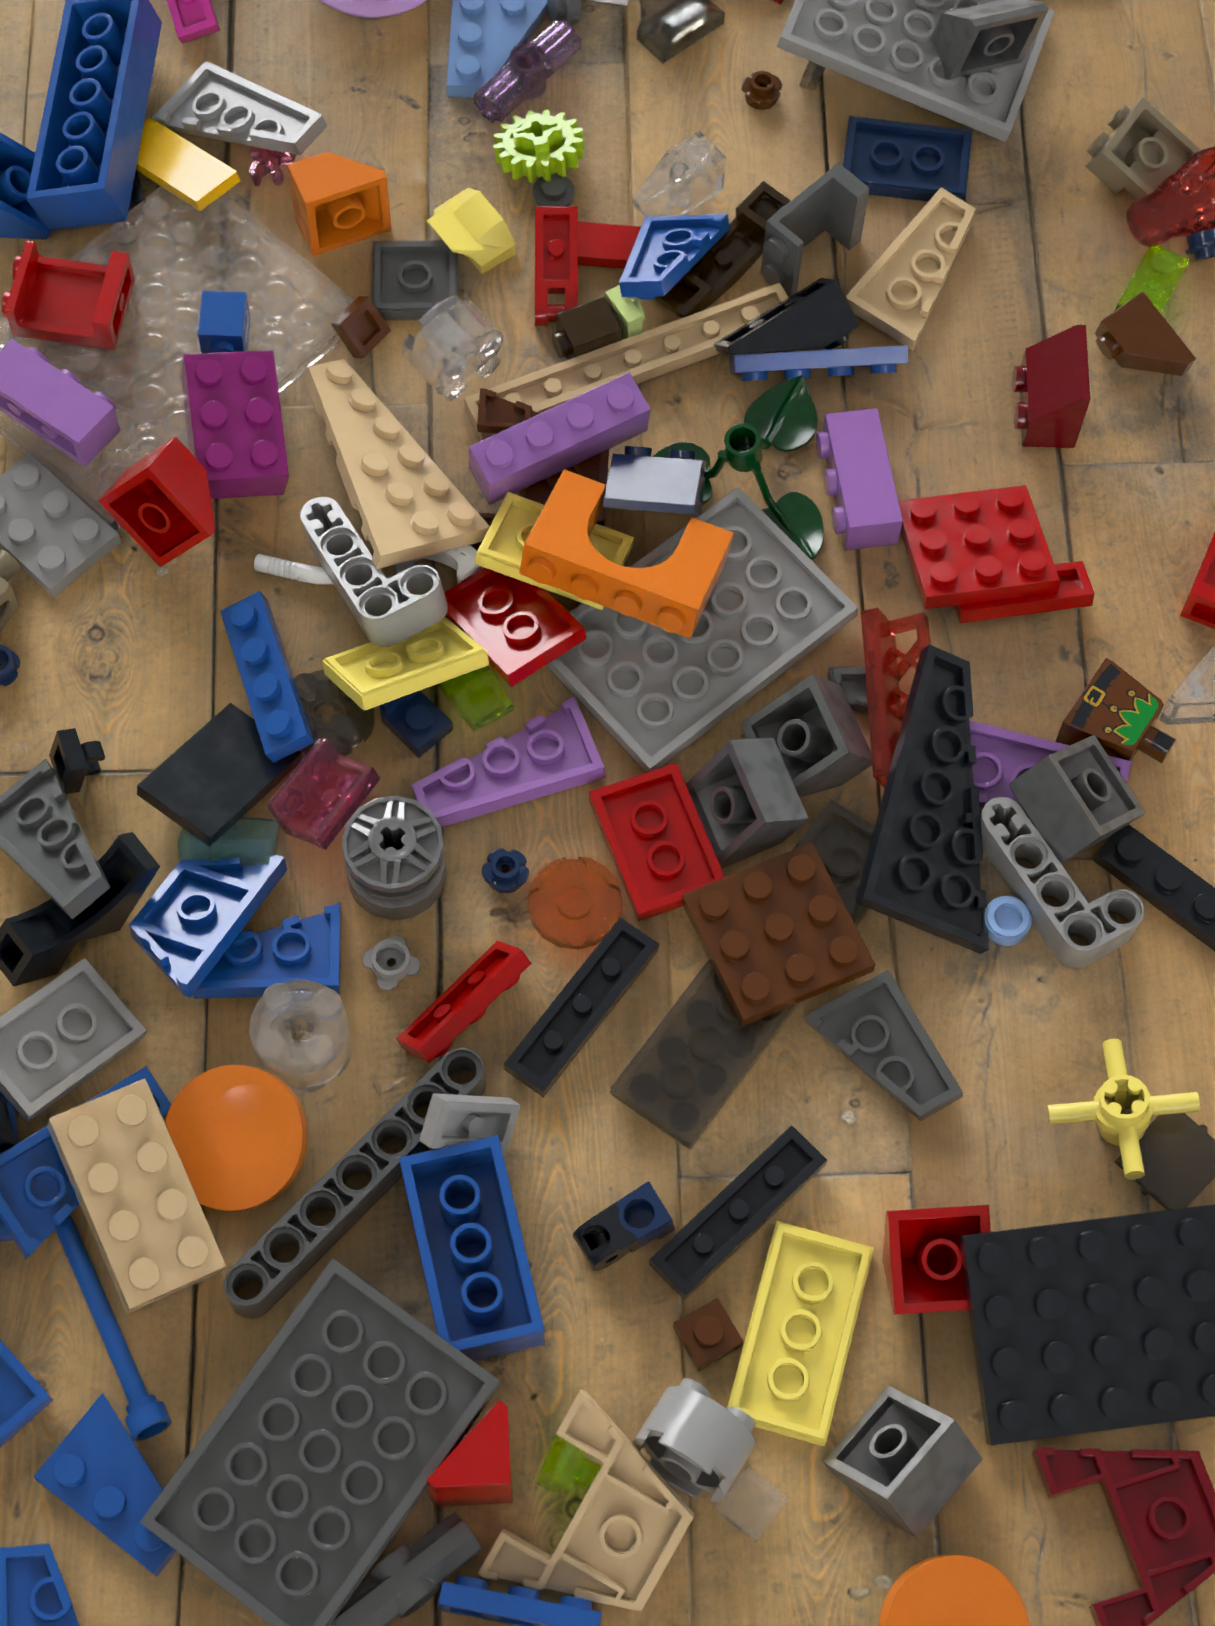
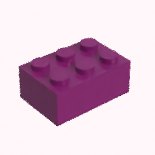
M274 351L184 354L181 383L189 450L207 470L211 499L284 495L289 472Z

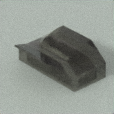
M639 0L641 21L637 29L636 39L663 64L723 25L725 12L711 0Z

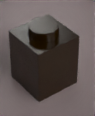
M604 297L556 314V332L552 334V341L560 358L566 357L569 360L621 341L622 329Z

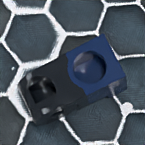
M648 1181L583 1223L573 1233V1238L592 1270L599 1271L614 1264L630 1251L632 1253L656 1238L660 1240L675 1231L671 1216Z

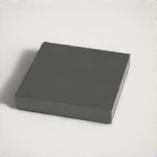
M443 240L373 241L372 302L383 319H459L458 253L452 252Z

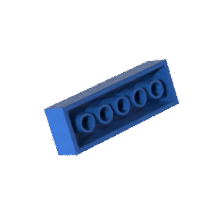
M149 0L65 1L26 200L49 231L127 221L162 25L161 19Z

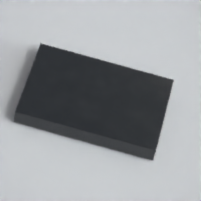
M230 703L137 785V795L210 847L301 763L302 752L297 751L273 763L265 755L255 720Z

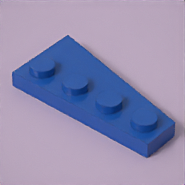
M147 1066L89 1100L92 1101L146 1078L162 1118L166 1116L171 1107V1103ZM48 1126L0 1154V1220L25 1259H27L80 1205L52 1140Z

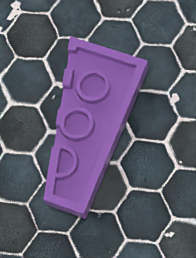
M574 696L561 703V709L545 718L541 714L526 722L525 729L504 740L500 736L485 744L486 750L470 759L462 757L412 784L414 799L431 810L441 827H445L605 778V768Z
M969 720L971 745L976 746L977 763L972 765L974 787H977L979 790L980 807H984L988 801L996 797H1008L1017 802L1016 796L1008 784L1046 756L1069 745ZM1109 756L1127 783L1132 761Z

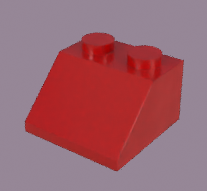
M176 436L127 468L98 500L159 567H162L210 537L216 530L207 470Z

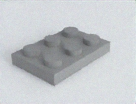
M30 453L0 476V549L10 553L18 561L21 569L53 598L121 543L117 531Z
M84 958L0 1017V1091L28 1123L142 1040L147 1030L86 958Z

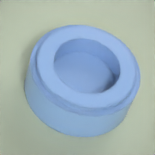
M1000 896L993 899L986 907L983 915L984 933H988V938L991 941L1002 946H1012L1020 943L1027 936L1032 924V915L1028 906L1022 900L1013 896Z

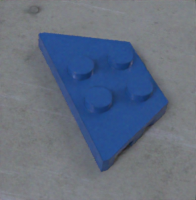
M270 855L269 864L242 865L241 857L221 858L216 861H206L204 859L180 860L129 924L132 938L181 993L191 998L286 873L285 857Z

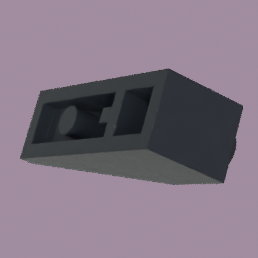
M820 278L714 343L717 352L730 355L821 348L830 350L845 343L849 339L847 333L859 327V324L838 281Z

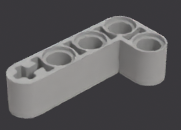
M317 497L304 504L300 511V519L311 549L372 644L379 647H389L398 644L437 624L445 617L448 611V604L438 572L433 567L416 565L387 579L381 569L375 568L371 553L334 499Z
M996 797L985 804L980 815L983 852L1013 896L1022 900L1028 906L1032 915L1033 925L1052 953L1063 965L1077 969L1088 966L1124 946L1132 939L1144 916V905L1135 893L1129 890L1117 889L1088 903L1027 814L1015 800L1008 797ZM1026 858L1035 865V868H1024L1016 862V859ZM1042 897H1055L1061 902L1062 906L1052 907L1047 905ZM1108 913H1119L1127 919L1128 923L1119 924L1113 921ZM1079 934L1088 941L1089 945L1079 946L1070 940L1069 935Z

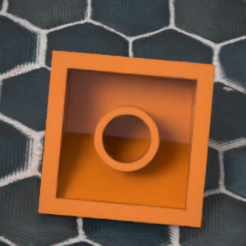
M331 152L308 156L287 165L295 220L312 256L392 230L387 176L384 170Z

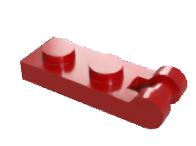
M535 206V326H548V322H556L557 313L578 306V206ZM548 294H565V304H548Z

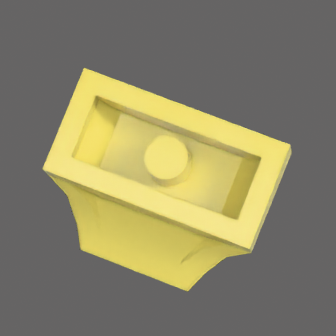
M471 188L463 190L435 208L434 215L427 220L428 224L452 252L467 256L481 274L516 255V243L504 219L478 190Z

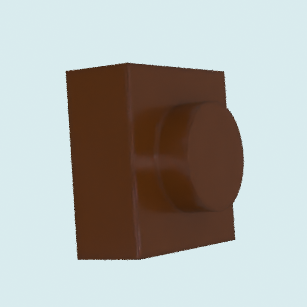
M367 296L356 298L331 323L354 358L363 359L391 331L371 299Z
M718 1298L675 1321L673 1324L676 1334L698 1371L741 1348L744 1343Z

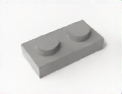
M433 1093L419 1141L431 1149H440L498 1135L502 1151H507L521 1105L509 1097Z

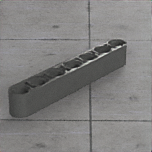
M461 1047L445 1054L230 1268L225 1276L224 1289L231 1307L238 1315L243 1318L254 1319L266 1314L402 1177L399 1158L426 1152L430 1149L419 1141L425 1119L417 1116L415 1112L423 1104L430 1103L433 1093L482 1096L485 1089V1071L483 1060L478 1053ZM461 1069L469 1070L475 1074L474 1079L466 1084H457L450 1077L454 1072ZM391 1138H399L406 1143L405 1148L397 1154H386L380 1149L382 1144ZM356 1173H364L371 1177L368 1186L360 1190H352L346 1187L345 1182L351 1175ZM326 1208L336 1213L332 1222L327 1225L315 1226L309 1222L311 1215L318 1209ZM292 1244L299 1248L298 1255L290 1262L281 1263L273 1259L275 1251L282 1245ZM254 1280L263 1284L261 1292L253 1299L244 1300L236 1296L239 1287L246 1281Z

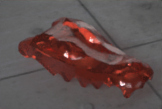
M1215 146L1200 150L1191 155L1176 172L1163 180L1152 193L1129 206L1125 218L1130 232L1141 245L1153 247L1176 237L1215 228Z

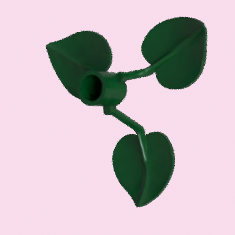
M803 376L786 380L772 387L750 405L745 414L744 423L736 424L726 432L724 437L725 449L718 451V459L713 468L710 469V458L707 452L690 442H678L668 445L652 456L669 458L670 449L696 451V460L706 461L703 505L712 496V486L709 479L719 475L725 462H728L736 471H752L764 501L769 507L762 509V511L811 560L815 559L819 554L824 539V527L818 507L810 498L799 492L786 493L775 503L760 465L763 458L762 449L766 450L772 444L780 451H794L808 444L816 433L818 424L817 412Z

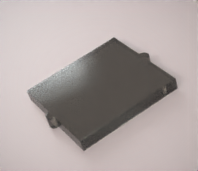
M1185 1113L1158 1115L1146 1129L1143 1137L1139 1140L1145 1175L1134 1181L1141 1186L1140 1191L1143 1195L1150 1194L1166 1210L1186 1208L1215 1178V1139L1207 1133L1208 1128L1206 1125H1198ZM1120 1155L1114 1163L1117 1164L1123 1170L1122 1158Z

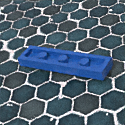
M908 345L729 356L730 373H741L742 381L768 380L767 371L784 370L785 379L798 376L807 378L811 377L810 368H827L828 376L854 375L853 366L870 365L871 374L897 372L896 363H908Z
M259 591L221 610L222 619L265 755L274 763L315 743L268 599Z

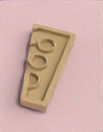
M940 188L845 296L853 314L899 343L908 345V348L913 351L971 226L976 208L945 189Z

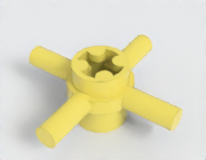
M1108 1039L1102 1044L1108 1080L1098 1089L1094 1101L1047 1105L1049 1125L1096 1121L1099 1134L1107 1142L1120 1146L1125 1178L1136 1180L1145 1175L1139 1140L1143 1137L1151 1123L1152 1117L1156 1115L1199 1112L1198 1092L1151 1096L1144 1083L1133 1076L1127 1075L1121 1040ZM1125 1108H1128L1132 1113L1121 1114V1109L1125 1110Z

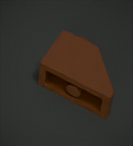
M1143 291L1104 318L1095 332L1097 336L1096 343L1102 354L1109 360L1114 358L1122 368L1182 376L1196 360V357Z

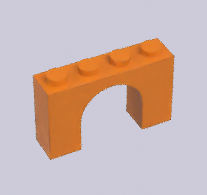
M564 469L524 544L519 574L531 578L538 583L547 584L571 593L580 599L589 600L608 607L622 615L637 618L658 626L667 632L676 633L691 639L725 566L734 533L691 517L676 550L664 562L646 568H631L616 564L602 556L589 539V535L600 516L606 485Z

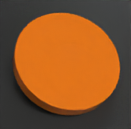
M219 1066L198 1075L176 1096L165 1120V1125L199 1203L216 1210L247 1211L262 1207L277 1199L296 1179L307 1153V1120L297 1096L286 1083L275 1075L251 1066Z
M940 1555L914 1564L895 1581L883 1603L878 1626L1030 1625L1019 1593L1007 1577L998 1569L983 1560L970 1556Z

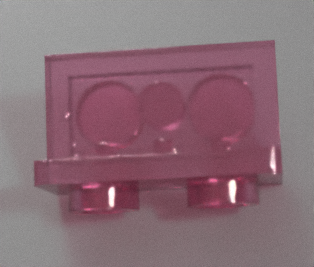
M320 737L269 801L267 808L287 835L326 850L381 778L372 766L340 755L329 739Z

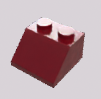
M1075 325L1026 348L1021 366H1014L1012 388L1013 392H1020V403L1015 405L1014 427L1015 429L1022 430V447L1075 448L1091 400L1086 325Z

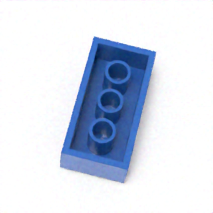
M499 1136L400 1157L403 1182L437 1335L474 1362L545 1345L544 1326Z

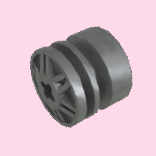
M400 796L376 798L359 807L347 821L342 837L349 889L357 903L372 915L390 920L413 918L428 910L442 894L446 880L441 825L432 811L416 800Z

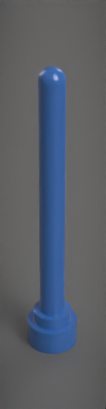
M69 1215L55 1231L129 1402V1405L126 1407L128 1416L125 1418L126 1425L134 1441L151 1438L167 1429L172 1423L164 1402L157 1401L155 1395L148 1394L75 1222Z

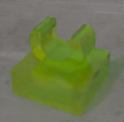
M555 1434L535 1483L552 1492L570 1490L572 1483L587 1488V1485L591 1486L601 1465L583 1458L584 1450Z

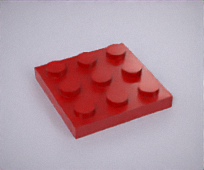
M1026 485L898 501L903 520L901 535L924 609L1058 593L1060 579Z

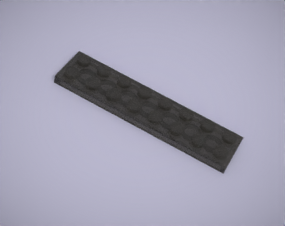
M831 799L794 849L811 842L813 843L857 927L869 911V908L855 903L875 827ZM708 960L611 1086L610 1094L691 1150L799 1003L742 1026L710 960Z

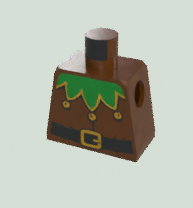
M1105 658L1063 721L1055 742L1070 746L1095 735L1109 756L1132 761L1139 750L1158 762L1163 763L1175 744L1176 739L1154 727L1164 707L1162 700L1113 661Z

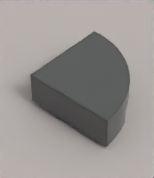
M829 667L827 673L828 680L841 686L851 709L863 714L876 715L877 697L874 667Z

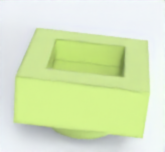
M620 285L606 291L605 299L622 329L621 340L642 333L645 314L639 301L635 297H622Z

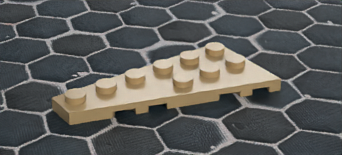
M342 359L308 366L305 383L317 414L322 416L326 423L325 435L329 445H334L337 452L335 462L352 507L359 511L362 518L361 531L365 541H370L373 547L372 560L375 568L380 569L482 542L490 526L346 360Z

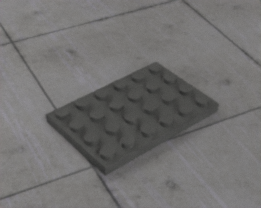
M332 1258L146 1512L140 1523L269 1625L330 1626L427 1490L426 1480L459 1445L502 1382Z

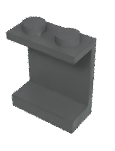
M838 163L766 221L760 272L770 286L780 282L788 297L797 293L803 248L824 231L829 233L848 250L861 241L870 188Z

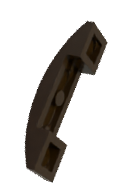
M762 181L736 207V218L729 224L730 229L665 296H658L654 299L680 318L703 311L729 290L763 254L766 221L791 200Z

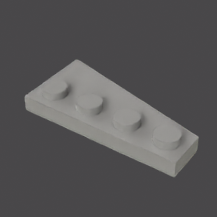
M205 61L152 117L155 121L173 132L301 155L327 127L322 114L208 61Z

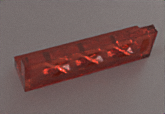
M877 607L862 611L861 621L873 777L885 788L909 695L900 690L899 681L910 667L916 669L918 662L915 660L920 656L923 648L929 644L931 645L929 618L924 612L889 621ZM916 629L917 640L906 655L897 650L895 634Z

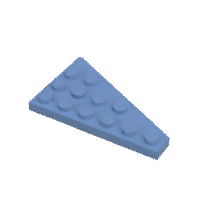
M452 0L447 96L488 98L498 85V78L505 74L512 65V58L520 46L529 41L541 24L542 16L548 12V0Z

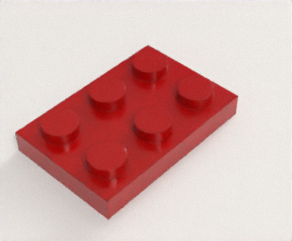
M487 568L481 569L444 592L448 604V611L445 617L487 650L489 665L511 687L587 639L584 627L547 590Z
M677 763L589 791V802L638 921L682 907L681 899L683 894L725 878Z

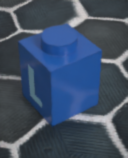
M202 291L198 326L201 353L248 351L251 315L246 292Z

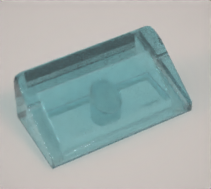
M242 817L210 847L182 828L178 839L179 862L180 860L193 859L216 861L221 858L241 857L242 865L269 864L270 855L277 854L280 820Z

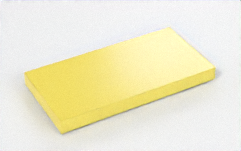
M776 1221L727 1408L736 1407L747 1413L755 1422L754 1427L825 1446L874 1251L873 1247Z

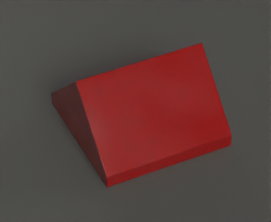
M989 1205L886 1211L883 1265L894 1315L969 1310L959 1235L991 1232Z
M501 1400L496 1403L426 1480L430 1498L438 1507L512 1503L508 1406Z

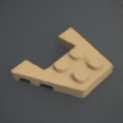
M580 1389L556 1435L601 1460L603 1464L552 1555L547 1554L503 1528L478 1575L496 1581L499 1578L522 1583L524 1587L538 1590L545 1588L569 1593L577 1598L641 1612L689 1527L694 1513L587 1392Z

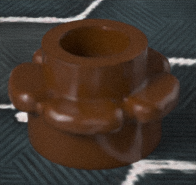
M755 71L751 74V77H746L742 82L745 100L754 109H769L780 98L779 91L782 90L781 80L770 72Z

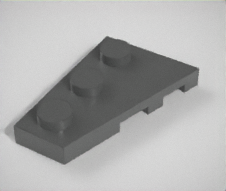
M889 970L884 971L804 1016V1021L918 1120L922 1121L963 1098L961 1088Z

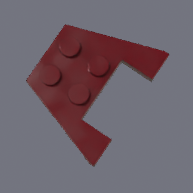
M1041 1447L1032 1452L1048 1499L1096 1483L1101 1485L1140 1589L1094 1603L1089 1607L1096 1626H1148L1215 1573V1490L1199 1451L1144 1449L1101 1451L1100 1448L1060 1450L1055 1449V1447Z

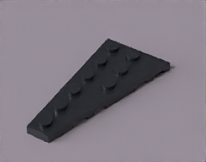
M929 644L920 652L855 903L981 954L989 950L988 933L983 932L982 910L986 908V893L980 887L979 862L983 860L979 790L977 787H974L972 765L977 763L976 746L971 745L969 719L974 716L970 662Z

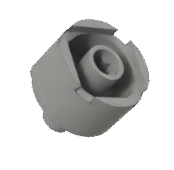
M684 1378L679 1386H670L665 1389L632 1444L639 1452L643 1448L652 1457L649 1463L671 1486L695 1498H698L702 1490L714 1494L709 1502H721L755 1447V1440L751 1434L755 1422L747 1413L736 1407H728L726 1409L709 1398L710 1393L700 1383Z

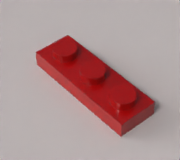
M1083 561L1054 564L1060 579L1058 593L957 605L955 609L959 622L968 623L1092 606L1095 593Z
M497 940L414 1020L396 1040L406 1053L427 1063L432 1062L450 1049L452 1041L468 1025L481 1019L487 1007L502 992L512 988L520 979V974L532 963L522 949Z

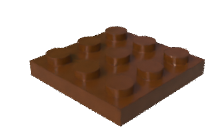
M812 842L682 895L681 903L742 1026L874 972L876 964Z

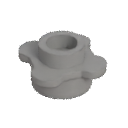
M391 936L379 942L373 950L366 951L363 956L364 967L374 972L378 978V987L385 991L395 989L397 982L406 976H416L420 970L419 960L416 957L410 956L405 940L400 936ZM389 960H395L396 964L395 966L390 967L387 965V962Z

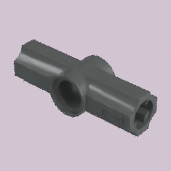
M456 1512L452 1513L411 1546L408 1544L401 1546L378 1563L370 1572L371 1577L357 1587L332 1623L334 1626H388L399 1616L400 1618L409 1616L439 1591L440 1587L438 1585L482 1552L481 1545Z

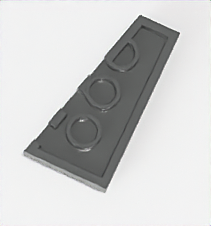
M44 759L0 795V849L71 919H74L110 888V885L54 769L47 759Z

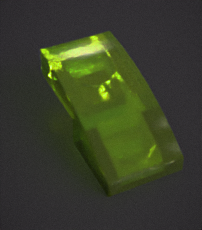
M484 667L437 684L451 705L474 732L514 710V705L492 671H486Z

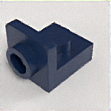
M421 690L380 705L382 723L418 758L453 730L452 721Z

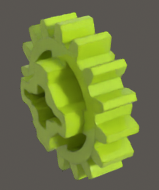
M545 109L542 115L531 110L528 111L524 119L515 115L512 117V125L502 123L500 125L501 133L494 134L495 145L493 146L496 164H500L502 173L512 171L514 180H518L525 175L528 176L529 183H533L537 177L539 179L542 176L546 182H550L551 175L555 173L565 177L567 176L566 167L576 169L579 166L578 159L585 156L583 129L578 128L576 119L566 121V115L563 112L553 117L550 116V110Z

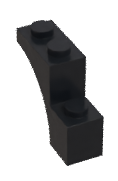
M133 832L118 835L110 848L98 860L110 888L74 919H71L52 899L29 911L5 919L0 927V970L13 987L58 974L77 942L121 930L160 868V865Z

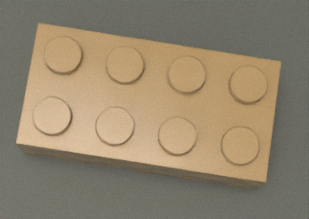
M146 1078L49 1118L48 1130L126 1314L223 1271L226 1264Z

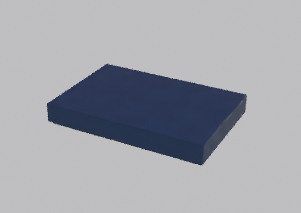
M849 116L843 167L870 188L869 195L929 202L937 191L943 188L965 201L972 130Z

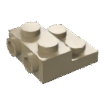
M1141 98L1130 109L1123 105L1112 116L1107 124L1113 130L1109 135L1103 132L1091 144L1087 152L1092 158L1085 167L1115 194L1121 189L1126 188L1156 215L1166 206L1204 152L1147 100Z

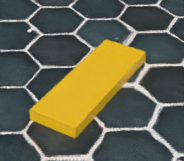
M149 117L144 121L136 170L197 210H203L241 181L236 170Z

